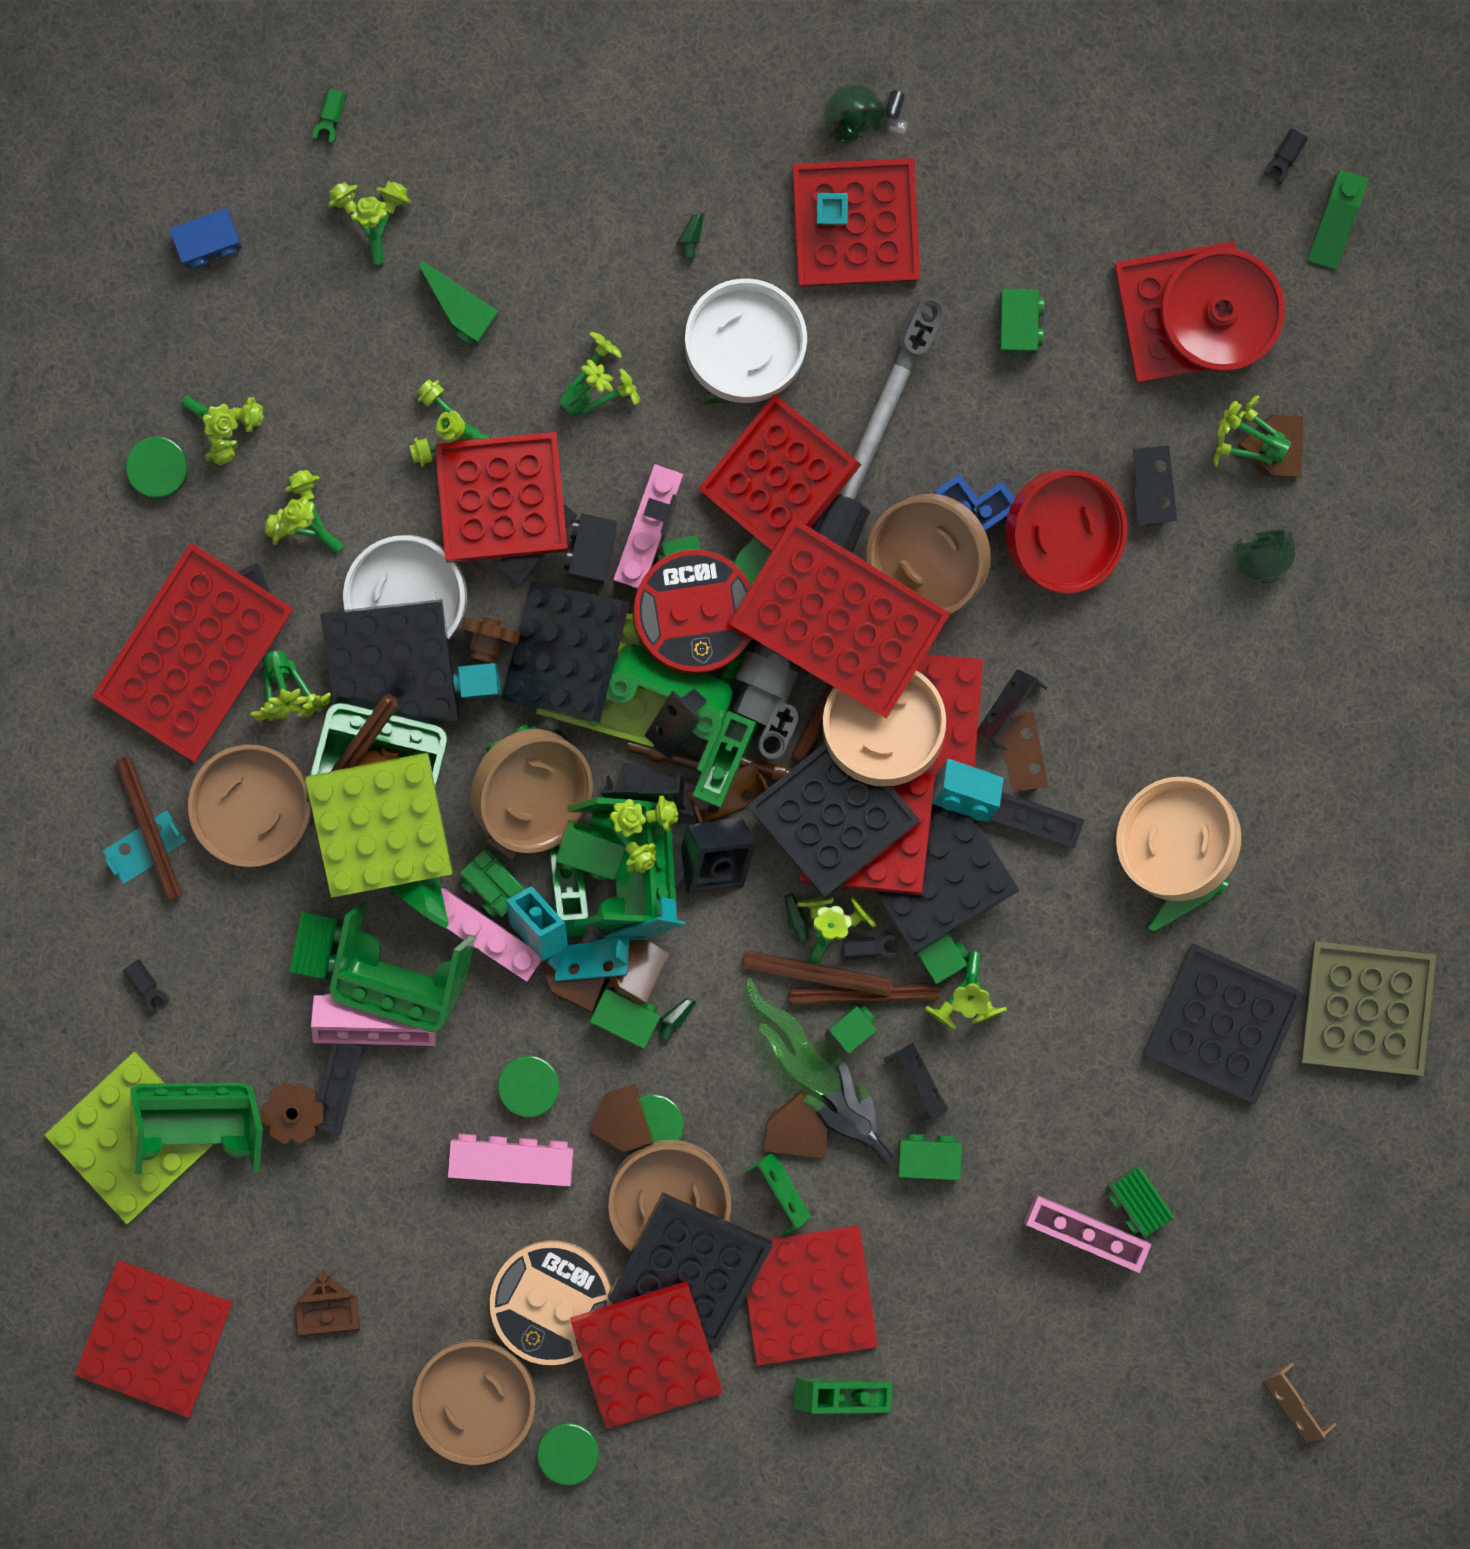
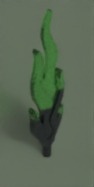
M752 978L747 979V990L754 1007L784 1032L793 1047L795 1055L788 1051L774 1029L765 1024L758 1025L757 1029L767 1036L783 1070L798 1084L820 1095L834 1108L835 1113L821 1100L811 1095L805 1096L803 1098L804 1101L815 1110L823 1123L833 1132L855 1140L865 1147L870 1146L884 1164L890 1161L894 1156L879 1139L881 1134L877 1127L875 1108L867 1088L863 1084L857 1086V1099L851 1073L843 1058L824 1040L819 1039L816 1042L817 1047L832 1062V1065L822 1059L808 1042L797 1019L766 1002L758 993Z

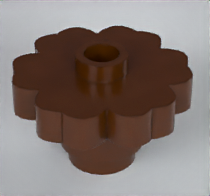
M462 617L458 628L473 634L469 650H472L470 658L488 663H494L495 657L499 656L502 642L518 644L520 632L501 627V621L488 617H483V621Z
M283 1083L278 1088L270 1091L271 1101L265 1102L262 1105V1122L265 1125L271 1126L269 1129L270 1136L278 1139L283 1144L290 1142L292 1139L296 1143L302 1144L307 1139L316 1135L315 1126L320 1125L324 1121V1104L315 1101L316 1091L308 1088L304 1083H299L294 1088L289 1083ZM289 1108L297 1110L298 1116L296 1119L288 1117L287 1111Z

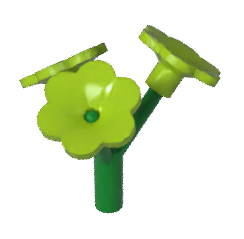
M854 896L850 898L854 906V912L849 916L844 915L842 908L839 906H833L830 909L824 907L827 904L833 903L834 897H828L826 900L824 897L810 898L797 902L798 907L810 909L811 919H814L813 926L816 930L817 940L807 962L820 964L828 944L835 938L844 939L848 934L850 926L855 927L861 921L869 923L873 928L876 926L873 918Z
M972 951L968 953L966 977L961 985L955 989L951 999L948 1002L945 1001L940 1009H932L929 1006L925 1007V1011L953 1031L956 1029V1026L949 1017L953 1010L962 1012L966 1018H973L976 1014H979L972 1020V1024L1007 1011L1006 1007H992L989 993L986 990H982L978 980L980 953Z

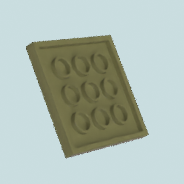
M1313 941L1301 1063L1424 1076L1436 955Z

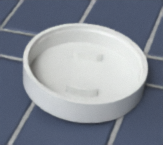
M735 279L713 287L693 307L686 325L684 339L685 355L695 378L712 394L732 402H759L771 398L774 394H779L795 379L804 360L807 346V331L799 308L781 289L761 280Z
M399 535L385 538L366 548L351 565L343 589L345 610L443 599L448 640L459 628L460 620L464 617L467 606V586L458 563H446L445 551L442 546L427 538L414 535Z

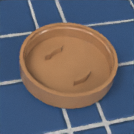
M918 494L893 505L879 517L868 539L867 563L949 613L957 611L973 600L982 589L989 573L991 560L990 546L983 526L966 506L944 495Z
M529 729L514 733L493 746L476 770L471 787V804L474 816L480 827L490 837L509 850L520 853H536L550 849L560 844L568 819L579 823L584 819L586 813L568 812L567 806L592 798L593 780L591 770L583 754L556 733L541 729Z
M239 745L217 753L199 770L189 793L188 814L197 839L212 855L236 866L258 867L283 859L301 843L311 822L313 811L311 803L306 802L308 788L305 775L289 757L265 746Z
M659 1140L641 1146L624 1159L613 1176L608 1203L610 1221L616 1235L630 1251L662 1192L729 1222L731 1193L727 1177L713 1156L692 1143L680 1140Z
M483 1339L458 1341L438 1351L421 1371L413 1392L412 1407L414 1420L425 1442L444 1458L466 1465L491 1463L511 1453L527 1435L536 1409L534 1382L523 1361L505 1346Z

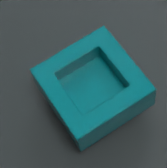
M817 193V225L847 226L848 193Z

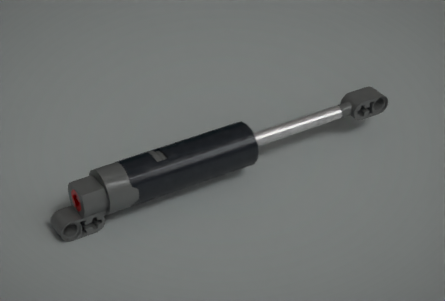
M936 300L919 301L911 308L898 338V347L901 351L853 457L862 465L811 527L814 531L853 553L870 514L869 508L856 501L855 497L919 354H923L929 349L942 321L943 308ZM924 305L930 307L933 313L932 319L929 322L924 321L921 317L920 312ZM920 328H926V329H927V330H924V331H919ZM917 335L916 341L920 344L912 348L913 342L909 340V337ZM752 638L735 677L743 685L731 711L761 724L754 738V749L762 757L775 759L784 753L798 721V712L795 707L786 704L802 667ZM778 711L784 712L788 716L786 722L780 721L776 717ZM770 726L775 727L778 730H783L782 734H779L778 732L769 731ZM772 736L776 740V747L772 752L767 753L763 748V742L767 737Z

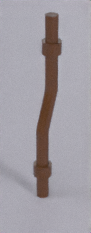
M630 740L626 750L650 757V761L657 763L665 761L693 770H697L696 767L700 758L678 752L669 760L655 745L651 747ZM749 757L744 758L740 767L742 768L756 762L759 772L771 776L770 779L778 781L791 771V769L786 768L787 765L778 762L770 764Z

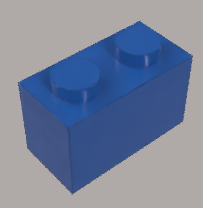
M227 208L170 228L182 264L185 267L191 265L192 269L209 264L208 259L218 255L221 259L233 256L238 253L237 248L242 247L231 213Z

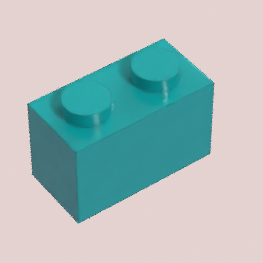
M495 663L458 667L459 674L453 675L455 692L457 694L461 693V698L465 700L501 696L499 668Z
M947 759L936 773L932 804L988 823L1000 807L1004 778Z
M532 886L506 900L509 925L542 961L568 947L565 922Z

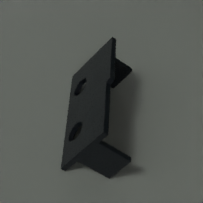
M1169 445L1132 449L1137 486L1134 488L1137 524H1146L1148 526L1177 521ZM1158 460L1166 463L1165 471L1158 472L1155 469V463ZM1165 496L1170 499V506L1168 508L1159 506V499Z
M675 494L672 495L670 504L649 498L643 514L644 516L664 522L661 529L663 539H665L676 505Z
M1017 669L978 727L977 734L1006 751L1008 748L997 741L1014 712L1020 708L1034 685L1045 690L1048 687L1038 681L1036 677ZM1016 684L1015 689L1009 693L1010 688ZM996 714L993 722L989 723L990 718Z
M695 688L682 698L675 691H672L644 736L671 760L683 741L689 739L702 719L695 711L703 706L707 700ZM669 705L675 707L677 715L671 713ZM656 726L663 730V734H658Z
M681 775L677 776L676 790L639 791L638 789L613 790V782L610 776H606L605 790L601 792L604 798L658 802L659 796L663 795L667 801L675 803L677 810H685L683 805L685 783Z
M912 1042L883 1059L886 1061L900 1055L916 1086L915 1089L930 1115L918 1123V1126H921L931 1120H935L946 1112L948 1108ZM915 1058L918 1060L920 1067L917 1065ZM932 1090L935 1092L937 1099L933 1096Z

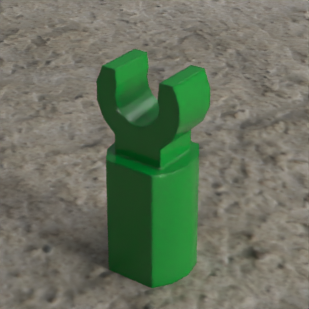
M331 88L327 89L319 116L321 123L316 125L313 130L314 140L318 141L320 133L325 130L330 132L329 144L333 145L335 143L337 135L334 127L335 124H339L347 97L346 93Z

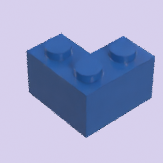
M960 474L933 493L950 497L962 503L977 517L985 532L1008 516L1014 501V497L1003 481L979 498H976Z

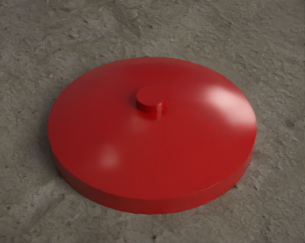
M1215 248L1192 256L1175 271L1164 291L1161 308L1162 322L1169 341L1186 360L1207 370L1233 371L1255 363L1274 345L1284 323L1285 300L1276 276L1260 259L1238 249Z

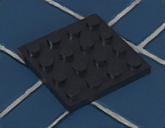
M531 582L519 628V641L514 647L501 699L600 723L630 603Z
M443 599L329 611L320 614L334 705L342 703L374 710L383 696L390 694L399 700L398 708L393 714L394 716L427 724L459 720L460 716L454 688Z
M825 743L747 805L750 812L825 900L920 824V819L891 786L869 785L852 778L841 770L831 758Z
M932 804L922 895L884 891L875 892L916 955L1019 892V888L975 819Z
M1191 943L1143 1055L1256 1104L1304 992Z
M662 1192L607 1295L608 1300L618 1303L688 1281L707 1343L718 1348L773 1247L772 1241Z

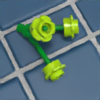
M429 379L419 388L417 393L421 397L418 398V403L422 401L429 407L435 402L444 411L438 418L436 432L439 437H443L444 440H452L448 442L489 438V435L480 433L479 429L471 427L460 417L459 413L453 411L439 397L444 392V389L439 385V380L433 383ZM417 437L414 438L415 444L409 446L413 462H420L421 467H424V464L433 462L431 453L436 452L435 445L429 446L427 438L417 440Z

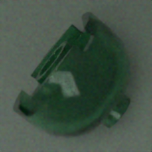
M850 85L837 89L827 102L824 113V121L828 133L838 143H851L864 137L857 133L873 127L875 132L878 131L885 123L887 117L883 104L875 92L864 86Z
M1280 529L1255 533L1254 535L1259 538L1243 543L1242 538L1238 539L1233 544L1238 568L1243 574L1252 579L1261 580L1262 583L1276 582L1280 579L1279 576L1286 573L1293 565L1295 545L1293 534L1290 531L1287 536H1285L1284 530Z

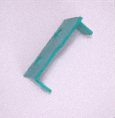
M167 810L154 818L156 824H159L162 828L160 835L167 853L186 841ZM140 827L103 850L107 857L105 861L113 874L119 876L123 884L154 865ZM127 843L130 845L131 851L128 855H122L119 852L121 844Z
M660 897L661 917H655L632 927L611 929L612 933L604 936V939L629 937V942L647 940L683 926L685 922L677 920L675 900Z
M629 937L594 940L593 943L568 945L567 948L554 954L547 960V963L555 970V981L626 976ZM612 961L614 964L613 969L608 972L604 971V964ZM574 964H578V973L574 975L570 974V967Z

